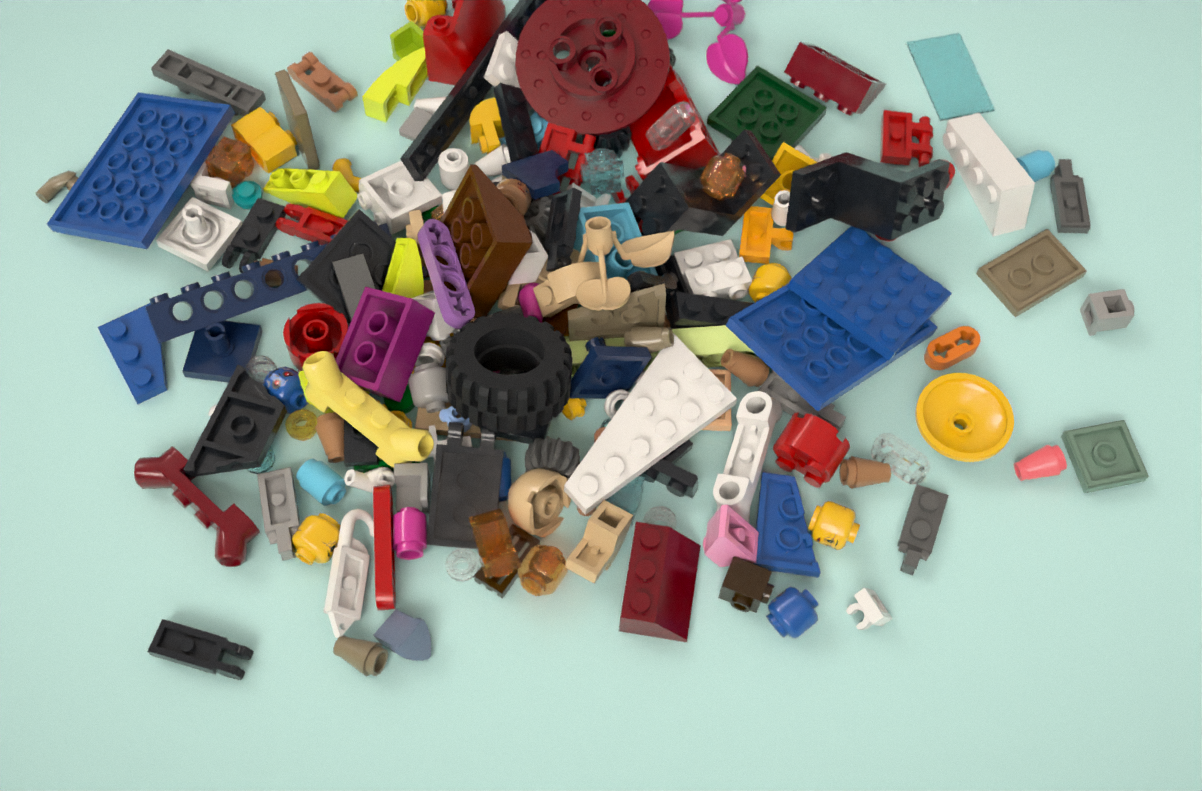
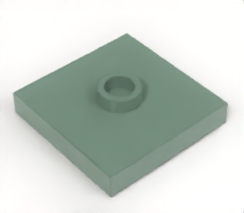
M1125 420L1064 431L1061 435L1084 493L1144 482L1149 477Z

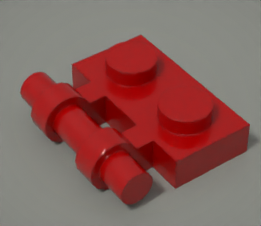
M883 110L881 117L880 163L909 166L911 157H916L918 167L929 164L933 158V147L930 145V139L933 137V127L930 125V118L923 116L919 119V123L912 122V113ZM912 136L916 137L919 143H912Z
M548 122L539 154L553 150L568 162L571 153L578 154L574 169L569 168V171L560 175L557 179L560 182V186L563 178L570 179L568 186L574 183L580 187L581 184L585 183L587 177L585 171L589 159H593L595 153L593 147L596 137L585 134L583 143L579 144L575 142L577 138L576 130Z

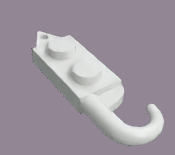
M362 509L350 510L344 515L341 522L338 545L334 548L323 613L329 615L335 638L343 636L352 623L361 618L370 555H368L366 547L359 540L353 538L356 520L365 521L369 527L370 536L374 537V519L368 512Z

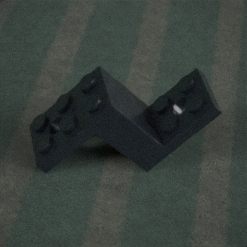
M744 129L706 171L659 162L624 203L629 202L637 224L643 220L642 236L674 231L675 233L677 230L723 236L781 174L752 131ZM745 165L746 176L741 181L739 173L741 168Z
M844 152L793 171L785 229L796 233L831 218L885 239L893 240L940 218L944 210V191L950 178L948 174L950 162L939 159L912 171L905 172Z

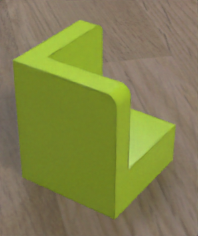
M413 21L390 34L393 58L396 61L424 47V31Z

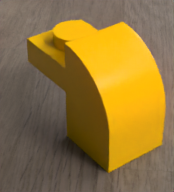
M493 97L476 105L469 119L472 144L479 143L482 154H489L500 146L498 138L505 137L496 99Z

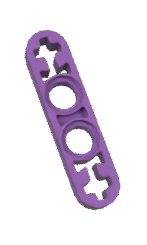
M429 219L417 234L418 241L442 317L449 326L461 329L473 319L475 308L448 228L439 220ZM435 256L444 258L448 265L440 263ZM444 281L451 283L456 288V291L448 289Z

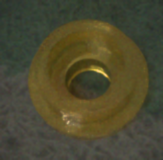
M300 409L288 416L285 427L287 433L293 439L306 441L311 439L316 433L317 417L312 411ZM301 421H307L304 426L296 425Z

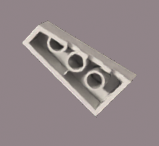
M980 113L947 120L946 133L943 135L944 146L954 161L992 236L1025 229L1035 182Z

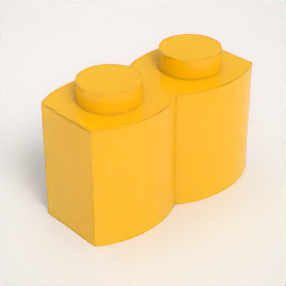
M259 107L231 124L234 137L247 153L252 155L259 166L268 174L297 156L295 148L297 141L289 130L284 131L280 127L278 119L272 112L267 113L263 108Z

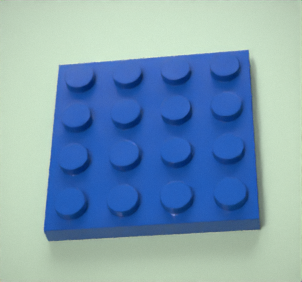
M853 226L849 227L790 280L787 287L889 361L948 301L952 294L939 282L928 277L918 270L916 266L908 263L890 248L872 238L867 232Z

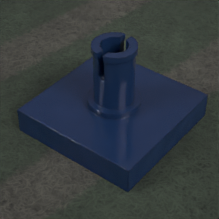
M224 320L196 330L182 370L184 376L228 383L237 365L243 366L250 375L262 335L261 326Z
M592 338L585 345L588 351L587 356L571 379L570 398L606 399L615 390L623 389L629 391L652 358L648 348L606 346L604 338Z

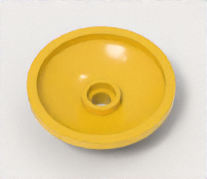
M951 373L934 379L923 389L916 404V423L925 441L940 454L957 461L977 462L993 457L1005 447L1013 432L1014 415L1006 396L994 384L973 374ZM955 424L961 425L964 430L955 427Z

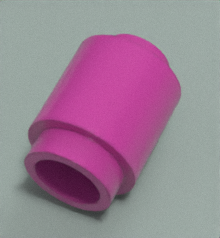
M405 507L393 515V549L396 551V556L400 559H419L424 555L423 550L427 548L426 515L417 508Z

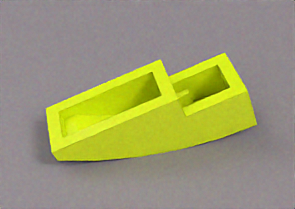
M424 47L397 61L372 83L362 96L366 116L386 123L399 102L410 106L428 77Z
M397 238L382 291L407 298H414L424 294L421 258L415 239Z

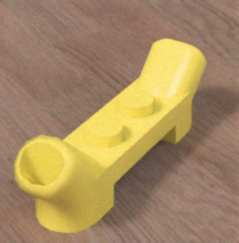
M319 351L307 358L302 366L308 380L305 394L313 405L323 413L329 408L335 411L376 444L379 448L375 454L393 468L394 464L412 463V461L421 462L428 458L434 447L432 435L428 430L412 429L341 373L332 353Z

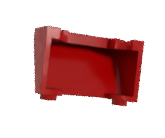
M452 0V8L455 9L453 16L437 15L428 20L423 32L428 81L450 85L457 84L505 20V4L502 0Z
M670 64L666 84L656 103L642 118L628 126L631 130V141L639 155L637 157L638 164L635 165V169L643 181L659 162L700 169L712 165L720 156L683 81Z

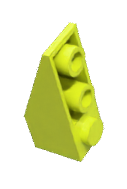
M277 168L270 175L269 181L263 188L265 193L291 204L305 208L311 207L339 218L345 217L357 199L356 192L340 171Z

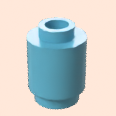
M1036 150L1016 158L1034 182L1048 177L1055 169L1054 158L1046 150Z
M309 459L297 472L296 478L300 481V486L323 506L337 504L346 493L344 479L323 461Z

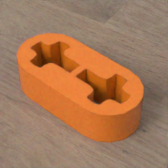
M958 327L932 340L925 351L924 360L934 370L947 369L971 357L976 352L981 341L980 335L972 327ZM960 338L963 341L969 340L971 342L970 345L965 342L957 346ZM935 351H936L938 354H941V353L947 351L944 358H943L941 355H939V356H935V355H934V352H935Z

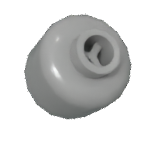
M427 363L414 368V373L408 379L413 404L418 408H426L427 413L446 409L445 403L449 402L448 394L446 393V368L440 367L438 363Z

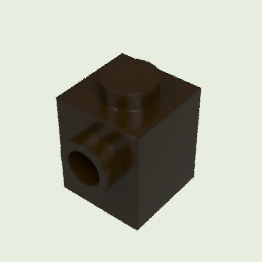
M733 556L718 598L730 602L731 606L739 611L757 613L761 602L768 604L774 585L768 583L772 571Z

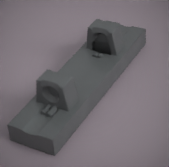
M169 49L151 68L155 77L177 86L183 93L189 95L191 92L213 103L231 105L235 112L234 116L238 114L246 116L259 108L266 100L263 91Z

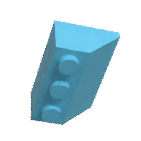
M629 202L581 208L578 215L576 240L573 249L581 251L583 244L582 235L586 234L585 223L590 218L598 216L606 217L611 221L612 231H616L620 244L633 238L642 237ZM614 244L610 252L604 255L607 279L622 277L627 280L630 274L637 271L657 275L655 267H636L631 263L630 259L623 260ZM587 248L584 262H599L598 256L594 255Z

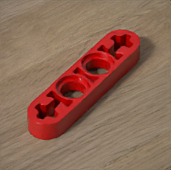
M391 485L374 486L376 606L378 611L395 610L396 583L395 550L393 549Z

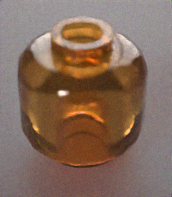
M725 153L724 156H712L700 176V182L703 185L702 190L720 201H724L725 198L734 197L745 178V171L739 166L741 160L729 153Z
M537 545L532 547L518 568L521 586L528 593L535 596L554 593L568 572V569L565 568L566 559L562 552L554 546Z

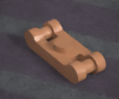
M312 52L302 56V61L298 64L293 63L287 67V71L293 80L333 112L340 110L345 101H351L358 96L355 87L351 83L344 82L320 63ZM311 70V74L307 75L305 73L306 71Z

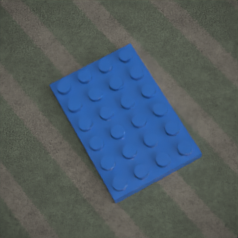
M138 92L52 215L47 225L53 232L148 249L235 114L233 108L228 104Z
M788 284L731 316L726 324L730 331L817 412L931 337L938 328L929 320L889 361L787 288Z

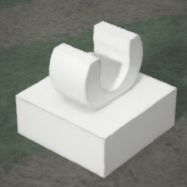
M863 588L856 593L854 597L858 603L851 604L846 610L849 615H853L859 610L864 613L863 621L856 625L859 630L868 629L872 624L883 626L893 619L875 591L868 588Z

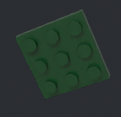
M757 65L707 117V125L733 141L744 129L752 131L772 161L783 142L795 148L825 116L827 107Z

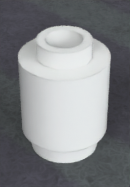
M450 148L440 154L438 163L442 184L447 189L453 191L459 187L469 168L467 154L464 151Z

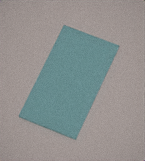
M960 33L906 43L940 121L975 113L982 114L995 111Z

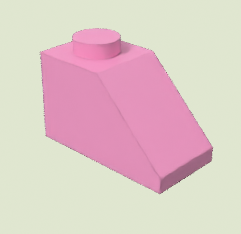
M721 505L707 523V532L703 540L704 555L719 567L730 566L733 556L754 564L757 559L759 532L729 505Z

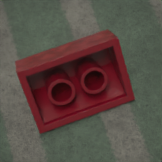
M799 42L784 71L785 74L791 77L789 82L802 89L805 86L815 90L813 93L815 97L825 102L831 99L838 103V110L849 116H852L853 112L855 114H863L886 85L819 46Z
M636 522L620 615V632L687 642L701 545L671 527Z

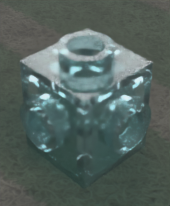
M599 148L591 153H584L585 164L580 165L582 182H587L591 195L621 192L620 178H624V165L622 160L617 159L614 150Z

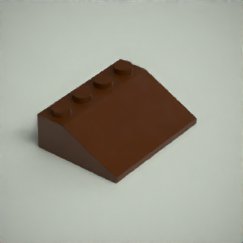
M470 164L440 222L444 223L450 232L475 308L473 318H479L488 315L533 242L532 234L527 228L523 215L477 165ZM435 256L440 263L448 265L444 258ZM444 281L448 289L456 291V288L451 283Z

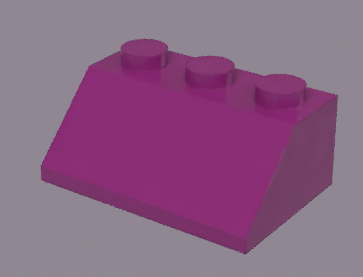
M365 287L336 358L340 372L361 389L400 402L435 312L414 299Z

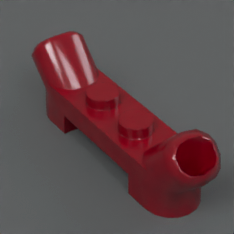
M173 446L159 457L139 458L134 466V478L142 489L172 488L174 490L172 496L183 508H187L190 505L196 511L194 517L205 529L212 526L217 531L215 559L221 565L237 567L246 561L247 544L260 531L239 507L233 503L224 512L218 508L191 482L195 477H188L183 469L188 460Z

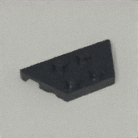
M237 365L183 469L188 477L261 467L286 416L287 410L285 405L275 396L269 395L267 389L259 381L256 382L243 366Z

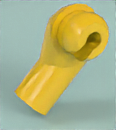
M346 158L336 160L332 171H340L353 190L359 193V180L362 178L353 175L350 167L352 165L351 161Z

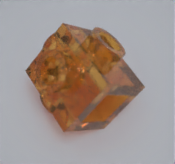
M225 136L217 146L213 147L208 158L205 160L209 177H219L229 181L232 189L242 182L245 177L250 176L254 169L250 146L242 141H235Z

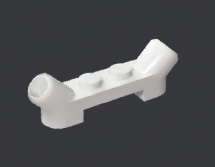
M753 391L748 393L740 402L736 415L738 426L723 474L718 473L713 488V496L717 503L716 512L721 505H729L748 523L750 520V506L775 423L782 417L780 402L764 392Z

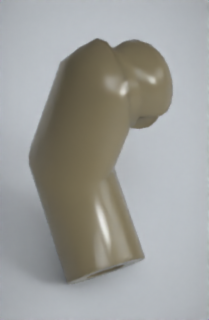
M67 171L51 177L36 192L37 197L44 203H48L64 186L70 191L78 179L77 173Z

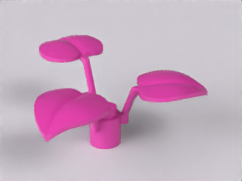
M683 0L649 1L647 6L658 17L667 39H673L680 34L683 28L682 18L714 17L720 26H726L717 36L718 43H713L707 48L706 59L708 67L717 78L727 83L740 84L746 78L748 50L745 41L738 35L727 34L730 30H734L736 25L741 24L745 18V10L739 4L742 0H723L726 4L719 5L715 12H682Z

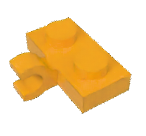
M751 206L744 213L739 257H743L744 262L769 264L771 244L780 250H792L794 232L785 228H773L772 208Z

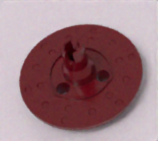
M547 0L531 15L520 34L516 49V74L527 102L546 122L576 130L579 135H604L619 131L635 123L656 103L668 77L670 66L669 44L658 17L641 0ZM608 29L616 32L612 37L602 36V33ZM560 51H568L570 53L564 59L556 57ZM611 80L609 85L603 87L605 82H609Z

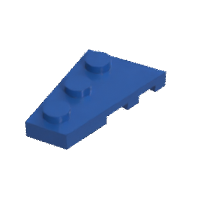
M151 303L98 327L137 404L167 391L162 343H158L145 311V307L151 305Z
M762 472L756 530L759 532L757 559L754 564L774 572L819 578L821 572L814 556L813 542L806 526L805 512L795 476Z

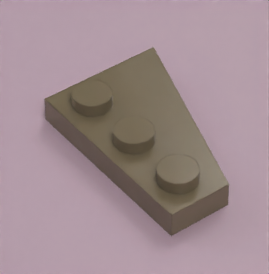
M665 283L632 292L629 300L622 307L614 310L602 309L598 311L585 307L569 310V341L591 340L595 337L599 339L600 337L604 339L624 338L625 331L631 330L633 326L664 327Z

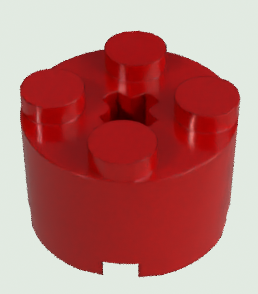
M312 303L302 306L297 310L296 315L291 319L288 318L284 325L283 336L291 361L298 369V372L303 371L302 366L307 358L319 351L332 353L336 360L348 331V324L342 313L340 314L332 306L324 303Z
M799 412L793 414L773 446V450L778 457L775 463L787 472H792L795 469L805 475L803 478L808 484L820 488L823 483L831 480L849 451L850 443L846 437L841 442L836 437L839 430L825 420L808 413L803 418H800Z

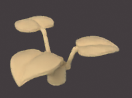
M598 216L587 220L585 223L586 234L582 235L583 244L581 251L573 249L570 258L572 264L584 262L588 248L599 258L601 280L591 279L579 285L576 290L577 301L585 308L598 311L602 309L614 310L622 307L630 298V285L622 277L607 279L604 255L610 252L614 244L623 260L630 259L631 263L636 267L647 268L661 265L671 256L675 238L674 231L637 237L620 244L616 231H612L611 221L608 218ZM547 260L538 275V278L546 281L548 279L547 274L551 273L546 271Z

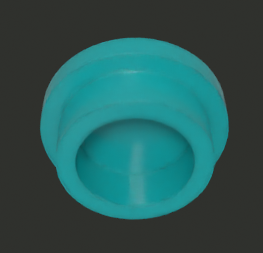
M253 181L240 182L232 190V198L235 204L247 210L253 207L257 198L262 199L263 196L261 187Z

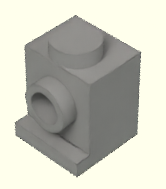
M1125 289L1091 293L1080 308V313L1089 336L1095 335L1099 331L1126 328L1134 317L1135 312L1134 305L1128 299Z

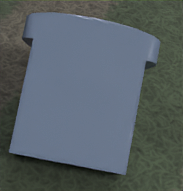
M397 609L373 635L379 643L406 659L421 661L428 660L431 656V637L425 621L421 618L415 619Z

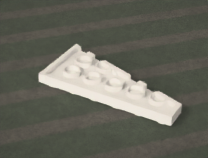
M674 333L673 347H667L658 353L564 485L565 493L585 515L600 505L603 500L611 497L736 405L737 398Z

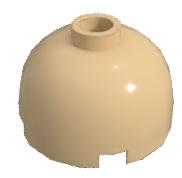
M541 468L531 469L523 473L511 485L508 493V510L514 523L531 535L546 537L553 533L564 519L563 517H558L563 506L569 508L571 498L564 491V485L568 479L558 472Z

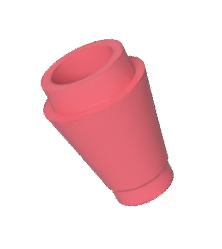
M1048 444L1014 463V470L1020 481L1060 475L1062 470L1067 468L1066 459L1061 448L1058 445L1051 447Z

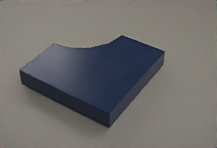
M553 150L502 165V175L507 179H516L523 182L528 187L531 198L534 200L559 192L560 182L557 178L569 171V162Z

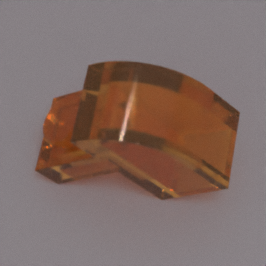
M501 508L468 517L485 578L507 576L513 570L521 567L518 553L512 544L507 521Z

